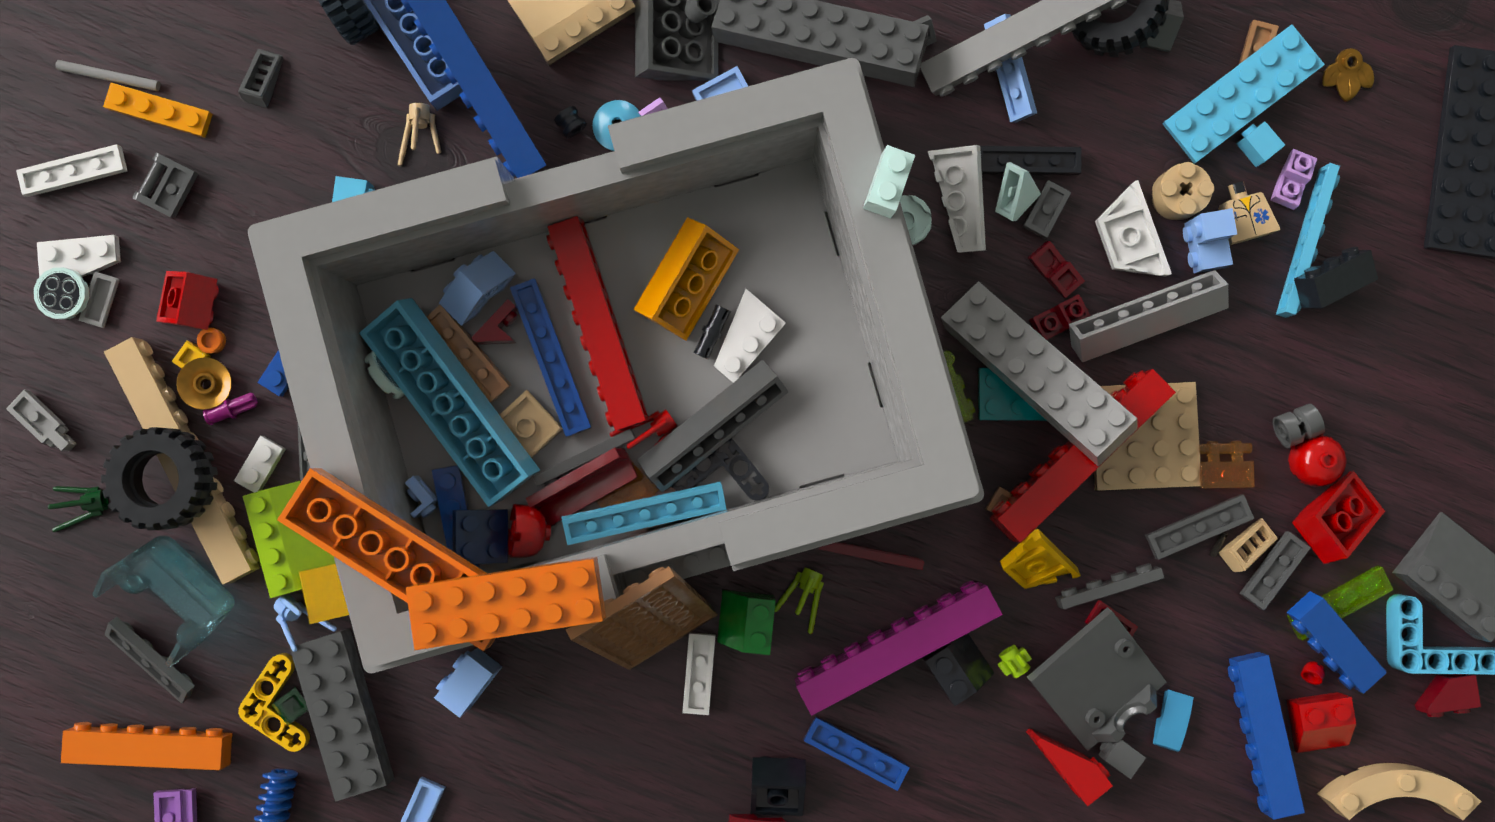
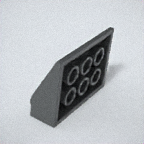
M635 0V77L659 81H710L718 77V42H715L711 28L716 11L703 21L695 23L690 21L685 14L687 0Z
M1440 512L1392 573L1471 637L1477 640L1492 642L1495 638V554L1443 512Z

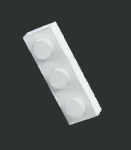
M689 633L683 713L709 715L715 634Z

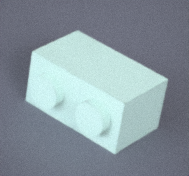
M889 145L886 146L881 154L863 209L888 218L894 215L915 158L914 154Z

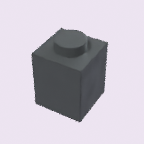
M1119 740L1117 743L1102 742L1100 746L1101 751L1098 754L1129 779H1132L1146 759V757L1123 740Z

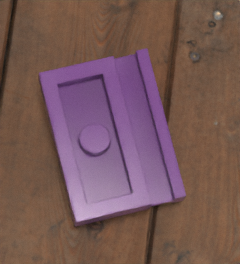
M196 788L158 790L153 793L155 822H197Z

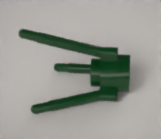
M54 486L53 491L85 493V495H81L80 500L49 504L48 509L81 506V509L83 511L87 510L88 513L52 528V531L57 532L91 517L103 515V510H107L109 504L108 498H104L103 489L100 490L99 487Z

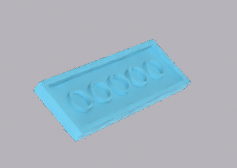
M1291 24L1163 123V126L1195 164L1325 64Z

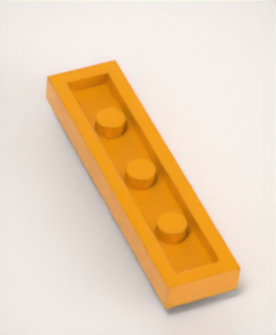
M110 83L103 105L104 108L203 138L206 137L213 115L207 110L115 83Z

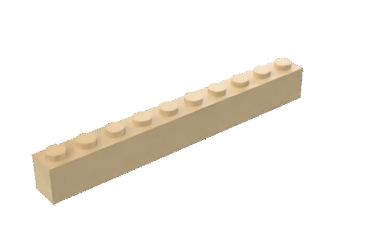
M131 337L104 351L143 429H149V427L179 429L181 432L193 434L195 440H198L197 436L190 432L187 426V416L178 408L175 402L176 395L174 391L166 385L163 379L165 377L164 371L155 363L152 357L153 350L148 342ZM159 453L157 457L176 492L179 483L177 467L169 456ZM213 477V482H218L217 490H212L210 494L214 499L210 505L203 506L205 512L200 517H193L194 520L191 524L222 585L243 578L260 569V566L257 563L259 562L257 553L249 547L246 541L247 534L244 528L238 525L234 518L235 510L233 506L226 502L222 494L223 487L221 483Z

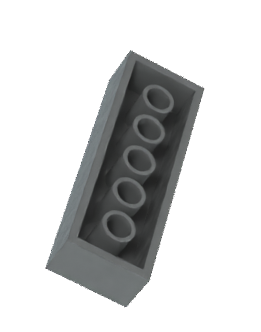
M350 628L297 644L296 652H293L290 647L335 802L387 786L395 777Z

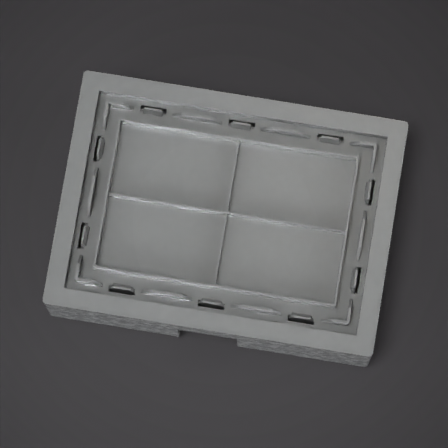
M848 58L608 125L614 151L516 179H514L496 156L251 225L248 229L249 241L310 468H322L445 547L447 545L438 501L434 504L436 509L427 517L413 518L410 513L422 503L421 501L416 502L407 492L409 487L405 482L412 476L419 475L436 495L432 470L457 464L406 396L401 399H394V393L387 394L375 383L368 372L370 364L365 363V357L372 350L359 334L397 300L413 298L427 317L440 305L439 302L445 294L443 289L455 279L453 274L461 265L466 264L468 266L480 254L485 256L494 251L516 274L505 290L490 298L476 317L462 325L472 337L507 299L516 306L510 287L534 278L536 279L592 428L568 437L565 436L562 430L532 458L540 469L535 475L612 438L610 432L615 431L614 426L610 427L606 419L605 412H608L606 402L600 400L597 392V387L600 386L598 378L592 375L588 362L591 361L589 351L583 349L580 341V336L583 335L580 325L576 326L572 317V311L575 310L572 300L568 301L564 293L563 286L566 285L564 276H560L557 271L555 260H558L555 250H551L546 238V235H549L547 226L575 216L580 217L584 221L648 416L657 410L661 413L666 409L679 427L733 384L714 367V364L745 289L750 291L786 322L784 327L741 376L763 360L778 376L788 390V393L732 437L767 481L770 491L765 499L759 501L751 500L722 465L696 487L721 482L726 510L567 545L563 523L560 521L551 526L550 540L544 542L543 548L538 554L528 558H511L508 554V563L480 564V569L486 573L597 557L604 601L611 598L615 600L624 594L623 590L634 583L641 584L649 579V574L660 567L667 568L669 566L682 579L727 566H732V570L736 571L977 503L984 497L983 487L901 204L899 202L897 210L891 218L863 209L881 154L885 148L861 65L855 58ZM688 217L707 225L740 250L687 341L633 309ZM717 304L731 311L721 331L723 335L721 339L718 338L708 360L693 352L703 334L702 328L704 325H707ZM517 311L516 314L518 316L514 322L508 327L504 325L501 328L516 343L478 344L512 385L491 404L498 414H501L523 392L528 390L561 425L519 311ZM651 422L632 429L635 437L637 438L650 429ZM653 433L631 449H626L638 475L637 479L576 513L675 492L676 490L670 486L662 493L649 479L637 461L638 458L657 443L663 434L658 436L656 433ZM730 442L724 443L717 450L718 453L725 452L730 458L725 460L726 464H729L732 458L740 455L738 451L734 455L728 448L731 445ZM707 457L696 467L699 471H707L711 466V461ZM742 460L737 461L733 466L734 473L739 476L746 474L748 464ZM691 469L690 473L681 477L676 485L687 487V479L693 475L696 480L699 478V475ZM461 471L469 510L508 509V529L510 530L512 523L510 513L513 504L528 505L525 498L545 487L544 484L537 486L532 476L502 501L488 507ZM567 472V473H565V474L559 476V478H562V477H564L565 475H567V474H569V473ZM753 472L749 478L741 482L745 485L748 481L753 487L751 494L757 493L760 496L763 494L762 487L764 484L758 485L755 483L752 477L757 475ZM334 557L362 665L366 672L376 673L473 645L470 642L414 651L408 603Z

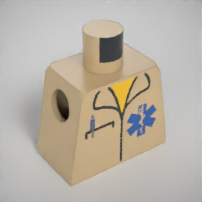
M1244 181L1228 186L1232 200L1219 205V210L1233 209L1237 235L1228 239L1229 246L1270 235L1280 230L1278 222L1262 192L1247 195Z

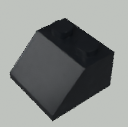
M968 633L922 657L954 706L975 694L994 674Z
M769 756L753 757L750 814L803 816L806 789V759H797L795 757L771 758Z

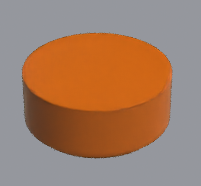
M208 328V330H202L198 334L197 345L205 353L217 354L224 349L226 337L222 331Z

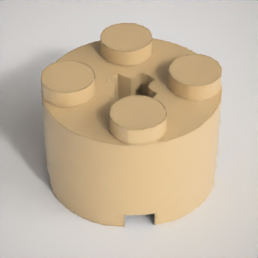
M1184 162L1171 167L1156 179L1152 187V203L1156 211L1166 219H1188L1208 205L1214 192V184L1211 182L1206 171L1191 162Z

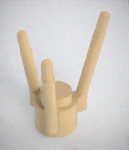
M412 103L409 105V114L406 115V126L399 153L398 166L403 165L411 127L412 150L416 149L418 129L427 128V124H429L436 153H441L435 125V114L430 113V106L427 104Z

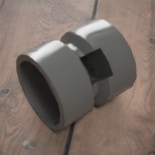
M1312 404L1296 408L1293 413L1286 412L1273 418L1275 434L1280 443L1286 448L1303 443L1304 438L1311 440L1325 433L1323 418L1318 409Z

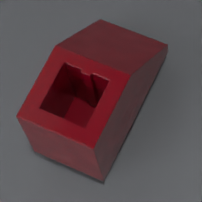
M1436 675L1415 703V709L1427 713L1428 717H1442L1445 715L1444 712L1453 711V713L1463 714L1471 712L1470 708L1481 707L1476 675Z

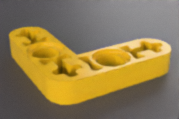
M281 653L269 660L240 704L239 716L244 722L291 752H297L309 743L310 734L308 730L294 721L289 725L290 729L286 731L287 734L282 737L281 734L288 726L272 706V703L295 669L293 657L290 654ZM286 661L284 666L287 670L280 671L276 677L269 675V673L274 674L278 670L279 664L277 662ZM263 681H270L273 684L274 690L271 695H266L262 692L261 684ZM258 699L263 700L255 708L257 713L250 715L248 706L255 704ZM271 717L280 720L281 727L278 731H272L269 728L268 721ZM299 733V740L301 742L293 744L294 738L291 735Z

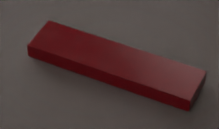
M835 542L818 547L820 550L923 570L924 561L921 558L843 542Z

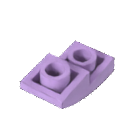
M1292 149L1279 175L1270 201L1295 210L1300 204L1305 185L1311 180L1317 158Z

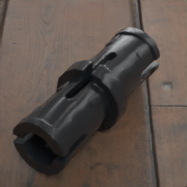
M717 304L715 305L707 325H704L702 328L703 334L693 353L709 360L718 338L721 339L723 335L721 331L731 311Z

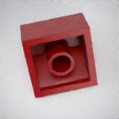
M166 271L156 321L208 330V326L213 321L212 306L213 301L218 295V279L190 272Z
M1334 692L1287 700L1296 753L1350 744L1356 726L1352 697Z

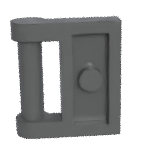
M156 152L153 157L155 161L140 190L138 192L135 191L132 198L175 219L198 173ZM164 166H167L168 168L152 198H149Z

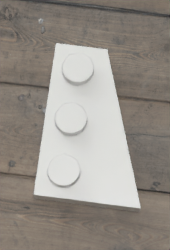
M116 235L37 242L39 277L47 270L62 267L74 270L81 277H84L88 274H94V271L99 272L121 262L119 237Z
M745 289L714 367L734 383L784 327L786 322L750 291Z

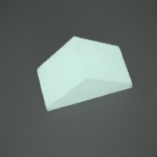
M1011 162L1006 164L995 212L1011 221H1017L1041 195L1029 171Z

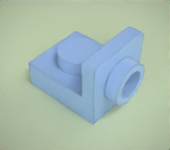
M419 475L412 476L405 482L409 487L407 492L416 502L421 501L422 503L410 513L413 518L427 517L436 509L434 504L438 501L437 496Z

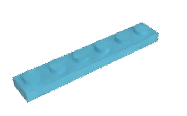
M1329 163L1318 171L1276 312L1278 316L1290 317L1296 315L1301 309L1294 278L1304 274V270L1310 268L1317 257L1318 249H1316V245L1325 230L1324 218L1332 207L1333 201L1330 198L1340 180L1338 175L1339 165Z
M721 482L562 516L561 518L567 545L723 511L726 510L722 484Z

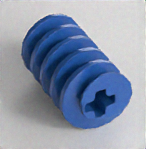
M279 768L263 773L262 777L268 779L269 783L260 785V788L267 790V793L258 795V798L265 801V804L256 806V809L262 811L263 814L254 816L255 821L286 822L289 819L290 813L287 810L292 807V802L289 799L294 796V792L291 789L296 786V781L292 778L297 777V771Z

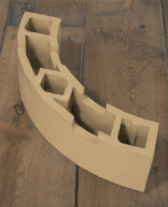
M1380 763L1360 767L1357 771L1337 777L1317 793L1330 808L1348 820L1364 808L1376 802L1394 797H1417L1430 800L1440 806L1445 812L1461 820H1464L1481 802L1469 790L1448 778L1417 766L1400 763Z

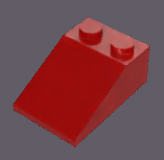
M1353 470L1308 504L1292 524L1323 564L1348 558L1385 510Z
M1030 728L1026 731L1071 790L1087 806L1113 787L1107 779L1111 776L1110 773L1094 757L1089 759L1083 753Z

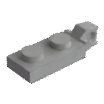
M24 389L6 408L42 444H47L50 447L56 445L61 451L65 450L68 452L76 445L72 438L66 434L69 429L30 390Z

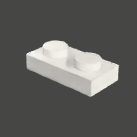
M260 436L234 481L254 493L262 491L286 448L265 436Z

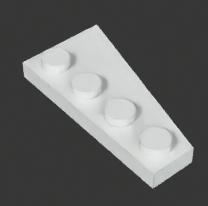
M973 145L928 151L930 160L933 161L936 181L939 183L943 195L941 197L943 205L946 207L949 215L948 222L957 252L985 251L980 146Z

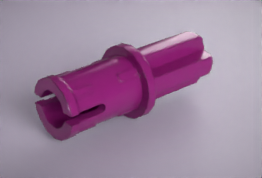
M248 393L233 400L226 399L219 406L204 410L203 416L209 425H214V423L230 417L234 419L237 417V414L255 408L258 401L253 393Z

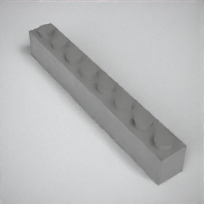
M1042 0L922 62L920 68L931 92L935 96L940 94V97L952 93L955 90L954 87L962 82L964 85L969 84L979 78L978 74L986 70L988 73L1002 67L1001 62L1009 58L1016 60L1027 53V49L1035 45L1037 48L1042 47L1051 41L1050 37L1058 33L1065 35L1076 29V24L1084 20L1091 22L1102 15L1101 11L1109 7L1112 10L1124 5L1127 0Z

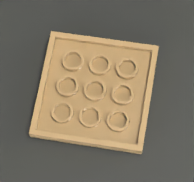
M1196 382L1168 383L1176 393L1094 471L1095 490L1202 486ZM1125 385L1100 387H1102L1107 393L1111 394L1114 391L1118 392L1119 390L1124 388Z

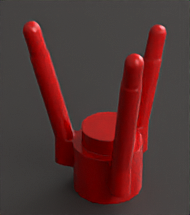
M666 409L661 413L657 410L649 416L650 421L620 431H612L610 436L614 437L628 429H634L651 422L650 429L627 444V448L631 449L653 433H656L658 436L663 434L657 441L658 443L678 426Z

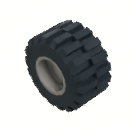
M318 0L337 31L352 46L379 30L377 20L363 0Z

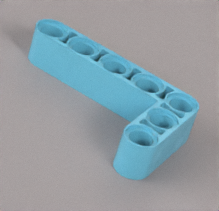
M1394 594L1389 597L1386 604L1387 661L1392 668L1411 674L1495 675V647L1423 646V608L1419 599L1402 594ZM1403 602L1407 603L1405 612H1402L1401 608ZM1404 628H1406V629H1407V635H1406V637L1403 639V638H1402V631H1403ZM1406 654L1408 659L1406 664L1403 665L1402 658ZM1433 655V663L1429 665V657ZM1459 655L1460 661L1458 665H1455V659ZM1485 656L1486 662L1482 666V658Z

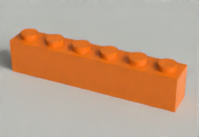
M80 722L75 723L74 727L63 731L61 763L222 770L230 765L232 733H223L221 728L206 729V732H199L196 727H182L179 731L170 730V726H155L153 729H144V725H128L127 728H118V724L108 723L102 724L101 727H92V723Z

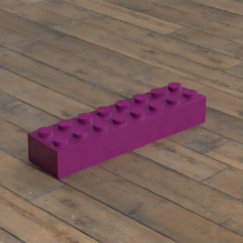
M974 580L969 581L959 587L960 592L951 595V593L944 594L936 599L937 604L929 608L927 605L916 609L913 611L914 616L907 620L904 617L899 618L890 624V629L884 632L881 629L876 630L867 636V641L861 644L854 642L844 648L845 652L837 657L835 654H831L820 661L821 665L812 669L809 666L797 673L799 677L795 678V684L811 716L1003 615L988 586L980 582L975 583Z

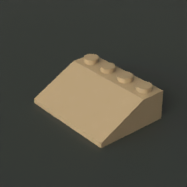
M508 0L548 66L635 12V5L632 0Z

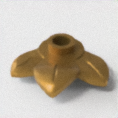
M1353 48L1341 51L1335 63L1325 69L1322 78L1323 86L1336 85L1340 97L1345 102L1354 98L1359 92L1360 87L1371 88L1374 83V73L1371 66L1363 62L1361 53ZM1350 57H1352L1353 63L1351 66H1349L1347 63Z

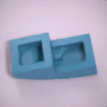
M1169 689L1164 692L1161 717L1156 719L1153 738L1154 745L1177 752L1180 751L1186 735L1194 697Z

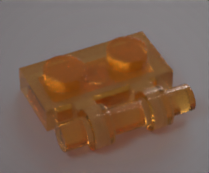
M1208 441L1207 444H1199V453L1208 455V462H1200L1199 488L1255 487L1254 461H1243V454L1252 452V444L1242 443L1241 441L1218 444L1217 441ZM1219 454H1231L1232 462H1220Z

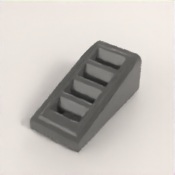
M257 49L238 90L243 101L264 108L268 107L282 65V55ZM262 61L272 63L271 67L261 64ZM259 71L265 72L267 75L259 74ZM256 81L262 82L263 84H256Z

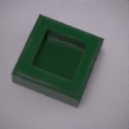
M296 687L272 704L287 726L308 712L306 701Z

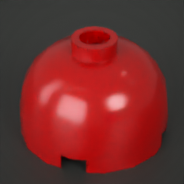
M1321 435L1311 440L1304 438L1303 443L1293 446L1290 450L1288 461L1290 471L1301 480L1300 482L1305 485L1319 487L1332 484L1338 480L1345 471L1347 459L1345 451L1339 442L1331 437Z
M513 504L510 513V520L512 521L511 530L508 529V554L511 558L532 557L542 550L545 541L550 540L551 525H546L545 516L539 509L529 507L528 505Z

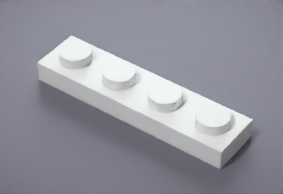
M116 144L16 170L22 195L30 197L127 172L122 147Z

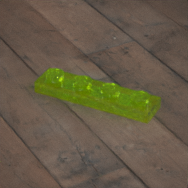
M1377 565L1321 597L1327 601L1342 619L1391 592L1393 588L1383 567ZM1287 615V618L1291 624V622H1293V619L1289 615ZM1292 626L1298 639L1303 641L1308 638L1305 634H1300Z

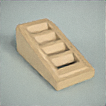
M1260 518L1228 543L1219 552V555L1233 572L1246 571L1278 538L1263 518ZM1256 531H1259V533L1263 536V538L1265 539L1264 542L1255 533ZM1249 538L1255 543V545L1257 546L1256 548L1250 542ZM1241 546H1243L1249 554H1246L1245 551L1241 548Z

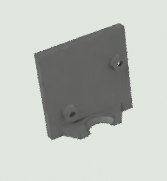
M1108 607L1027 676L1028 680L1087 751L1098 742L1117 743L1126 734L1124 725L1130 717L1139 713L1147 715L1157 708L1156 691L1166 683V680Z

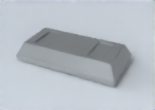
M94 271L89 286V300L86 308L81 312L78 321L104 328L120 279Z

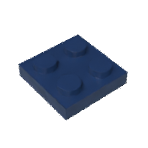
M508 509L453 510L452 551L472 564L508 563Z

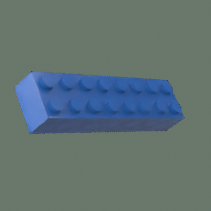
M401 0L408 13L413 10L418 17L414 21L415 25L423 37L429 35L433 44L429 46L438 61L444 59L449 67L444 70L453 85L458 82L463 92L459 94L467 108L473 106L478 115L474 117V120L482 132L488 130L492 137L488 142L496 155L502 153L506 159L503 165L513 177L520 178L546 166V163L447 1Z

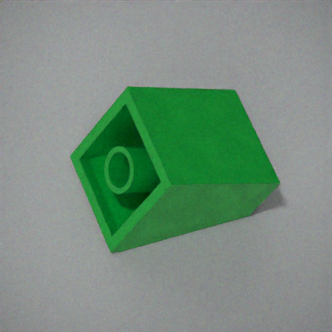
M723 590L717 642L744 653L770 655L775 596Z

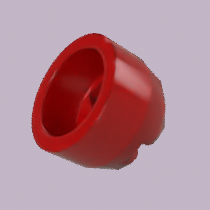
M1316 661L1306 663L1301 671V677L1310 684L1319 685L1325 677V669L1322 665H1317L1318 662Z

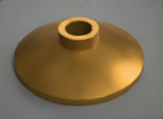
M203 357L188 362L180 370L177 377V390L181 399L196 409L207 410L219 406L227 399L232 388V379L228 369L221 362L212 358ZM205 380H210L211 386L208 389L203 388L202 384Z

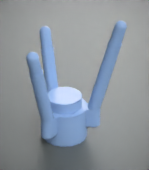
M283 595L274 604V609L279 614L276 620L281 625L292 651L296 652L297 647L286 622L295 621L300 617L301 612L307 616L308 614L306 607L301 602H297L291 595ZM327 620L318 622L333 632L337 630V628Z

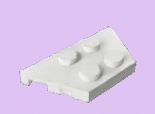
M1134 181L1095 221L1112 270L1163 277L1169 276L1172 273L1139 181Z

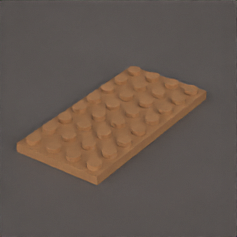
M668 566L667 568L660 567L649 574V579L641 584L634 583L623 590L624 594L615 600L613 598L605 600L606 618L604 621L571 626L566 629V632L571 641L630 670L713 619L718 614L707 600Z

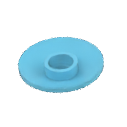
M614 100L602 105L597 110L592 125L597 141L606 149L614 151L608 125L613 124L617 119L626 121L640 117L639 110L631 103L622 100Z

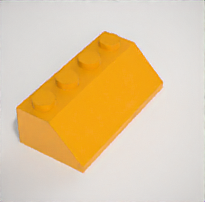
M687 217L633 310L687 341L740 249L707 225Z

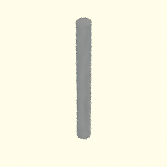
M57 60L56 69L59 71L159 91L161 86L160 81L62 60Z

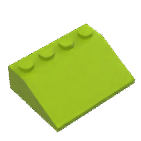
M300 481L243 496L270 598L302 590L299 572L336 564L334 556L277 521L300 485Z

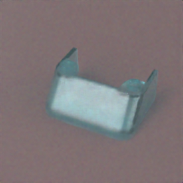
M158 536L103 571L92 593L97 598L117 584L124 591L131 594L141 593L149 587L179 615L185 623L176 632L178 643H176L165 664L168 668L199 646L231 612L235 603L232 594L174 539L168 536Z

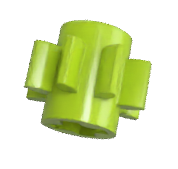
M1012 645L999 654L1002 661L998 663V666L1006 676L1012 674L1014 678H1017L1030 669L1027 662L1032 658L1023 647L1018 649L1016 645Z

